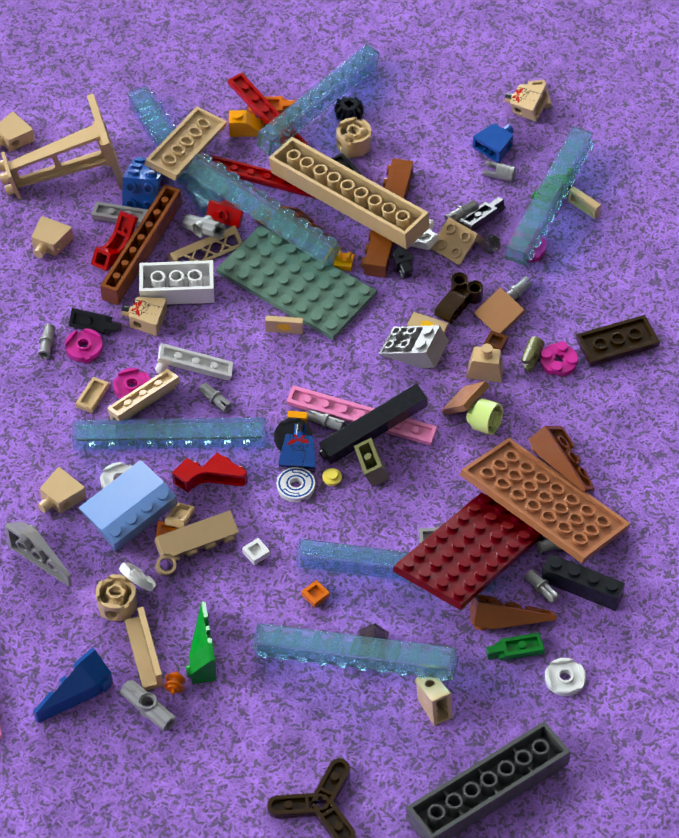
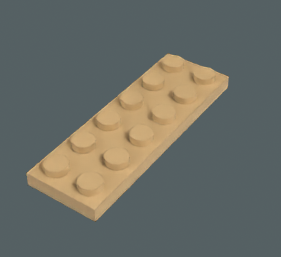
M196 107L145 160V166L176 181L226 127L227 121Z

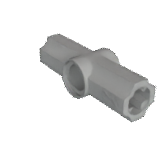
M188 214L184 216L182 222L183 228L193 231L197 237L207 235L220 239L226 231L225 224L214 221L209 215L202 218Z
M128 680L120 690V694L140 711L142 717L148 718L163 732L169 731L177 720L176 717L157 701L153 693L145 691L134 680Z

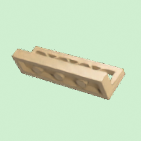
M236 226L226 228L224 236L220 239L211 236L205 237L167 254L169 261L173 260V262H178V258L182 256L188 258L189 261H208L237 249L242 244V240ZM234 234L237 244L234 246L225 244L228 236ZM214 242L221 245L218 253L210 251L211 245ZM198 249L205 251L202 260L194 258L195 252Z
M166 369L107 407L112 425L117 427L176 388L175 385L180 383L179 376Z
M144 607L137 608L138 617L126 619L125 625L141 685L147 691L163 687V679Z

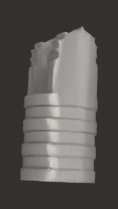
M488 160L485 161L487 167L496 170L495 172L483 170L481 175L513 182L516 175V167Z

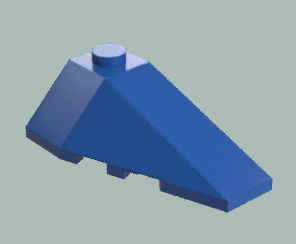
M93 647L73 664L75 669L68 677L63 676L59 680L61 683L58 689L50 691L33 710L37 723L92 699L101 692L109 690L113 683L112 673Z

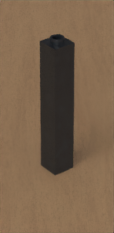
M416 383L320 441L319 454L324 461L328 460L330 464L337 462L355 451V445L370 438L373 440L427 407L426 395Z

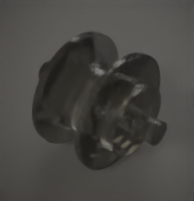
M490 234L488 238L482 239V249L488 254H494L495 251H499L501 249L500 238Z

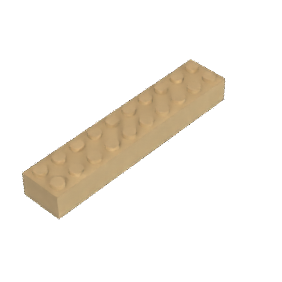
M293 137L269 157L271 173L405 249H408L430 228L429 213Z

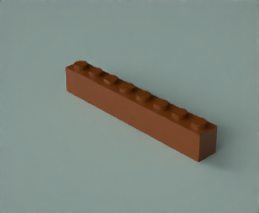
M393 158L391 165L387 166L386 175L388 177H384L383 187L406 200L413 175L414 161ZM370 230L368 238L370 243H366V257L362 258L361 268H364V275L386 278L395 243Z
M164 184L100 285L102 300L116 305L120 304L139 274V263L147 261L182 205L181 189Z

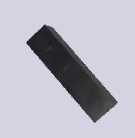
M551 553L542 568L541 578L549 581V585L616 611L623 597L625 583Z

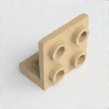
M449 217L438 234V241L431 249L461 265L474 243L476 242L481 245L484 239L476 232Z

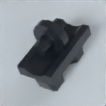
M399 247L393 253L395 260L393 269L395 272L399 271L401 279L412 277L413 253L409 254L407 249Z

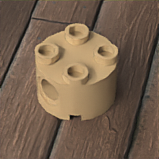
M355 117L346 118L341 121L336 130V146L338 151L343 153L348 159L360 157L370 152V124L366 120L361 119L360 121Z
M120 574L107 576L108 579L104 581L102 579L98 583L95 592L100 616L110 621L130 619L137 609L135 585L126 576Z

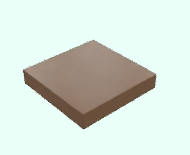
M501 287L474 312L488 328L500 334H504L526 313L525 309Z
M486 381L463 386L442 409V412L445 415L468 411L489 388V385Z

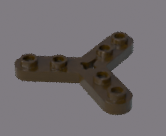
M334 759L329 764L314 793L276 795L271 797L267 803L269 815L273 818L316 816L331 838H355L354 828L335 804L339 793L349 777V763L345 759ZM319 800H322L324 803L322 808H319Z

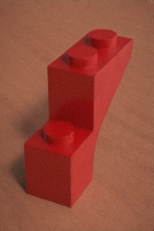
M216 453L203 467L198 462L186 458L172 472L173 484L187 493L202 483L240 487L248 483L247 471L242 466H237L228 457L222 456L219 453Z

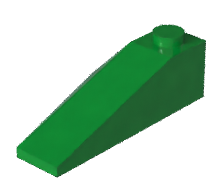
M201 602L189 653L190 665H186L187 678L191 677L192 684L217 681L206 602Z

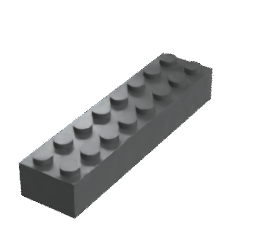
M544 721L406 807V820L420 838H452L568 765L570 750Z

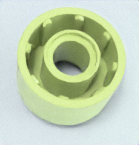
M481 398L467 411V423L471 425L473 430L493 435L501 424L503 406L500 403Z

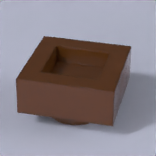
M491 330L484 344H490L493 349H499L502 353L508 342V336Z

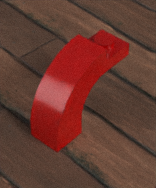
M120 211L112 236L105 245L95 248L91 265L105 271H109L133 235L138 217Z

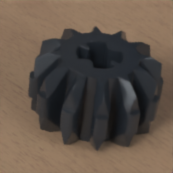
M349 95L348 98L343 96L342 99H337L334 112L336 118L341 121L351 117L361 120L364 108L362 101L358 100L357 96L351 98Z

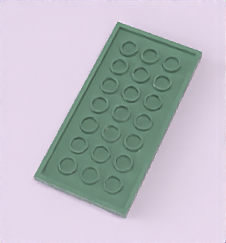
M262 225L216 268L218 275L289 316L303 318V324L331 340H334L377 295V290Z

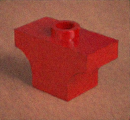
M226 200L209 201L206 216L209 215L214 221L229 226L241 227L244 214L241 205Z

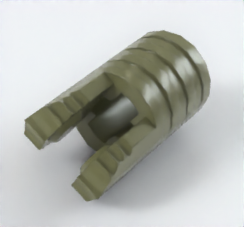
M530 337L523 352L521 361L525 364L523 366L524 370L528 372L534 370L545 345L544 341L539 337Z

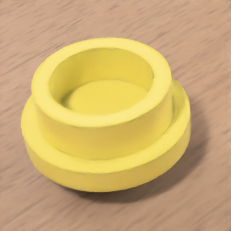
M329 468L323 472L322 479L328 486H336L341 482L342 474L338 469Z

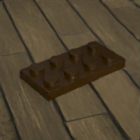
M645 315L576 334V341L590 366L653 349L660 345V341Z

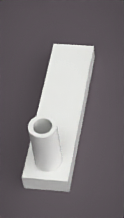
M161 343L159 346L158 363L155 367L158 374L168 369L170 365L223 380H230L232 377L233 362L164 343Z

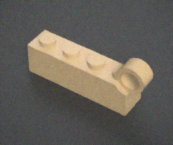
M229 510L157 536L154 542L160 557L155 564L156 572L161 576H169L175 571L176 562L180 560L181 556L187 554L190 557L198 554L200 549L210 550L217 546L216 543L224 541V544L234 541L239 531L231 511ZM162 560H168L172 564L170 571H164L160 568Z

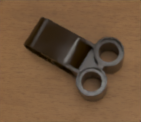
M454 273L451 277V290L437 305L434 315L452 324V320H456L469 303L477 304L482 301L483 284L477 280L468 282V277L465 273Z

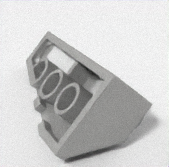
M23 521L7 523L5 525L9 548L70 587L72 585L70 573L40 535L36 527L31 524L28 525Z

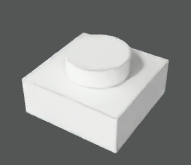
M259 538L242 548L243 554L253 565L270 556L269 549Z

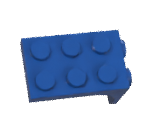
M143 157L133 159L123 175L122 206L149 210L159 194L160 183L164 175L145 166V158Z

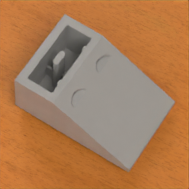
M440 325L393 327L379 354L418 368H435L449 340Z

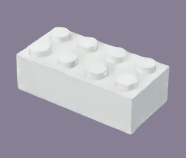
M213 260L139 263L140 297L166 298L167 304L215 303Z

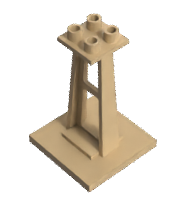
M93 93L87 95L95 120L92 122V126L10 162L5 152H1L3 160H0V172L4 170L6 172L0 174V179L3 185L11 183L5 186L8 196L16 194L17 198L21 199L20 187L103 165H108V167L112 168L119 188L122 190L123 173ZM94 141L98 142L99 151L63 163L59 162L57 155ZM48 158H52L54 162L53 166L20 176L17 172L21 168Z

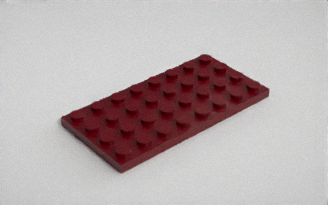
M481 492L397 562L393 567V572L461 610L537 543L543 535L488 495Z

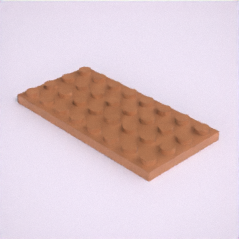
M510 438L461 469V477L582 564L629 529L630 523L587 492H583L566 477Z

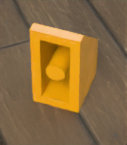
M229 110V137H264V123L247 110Z

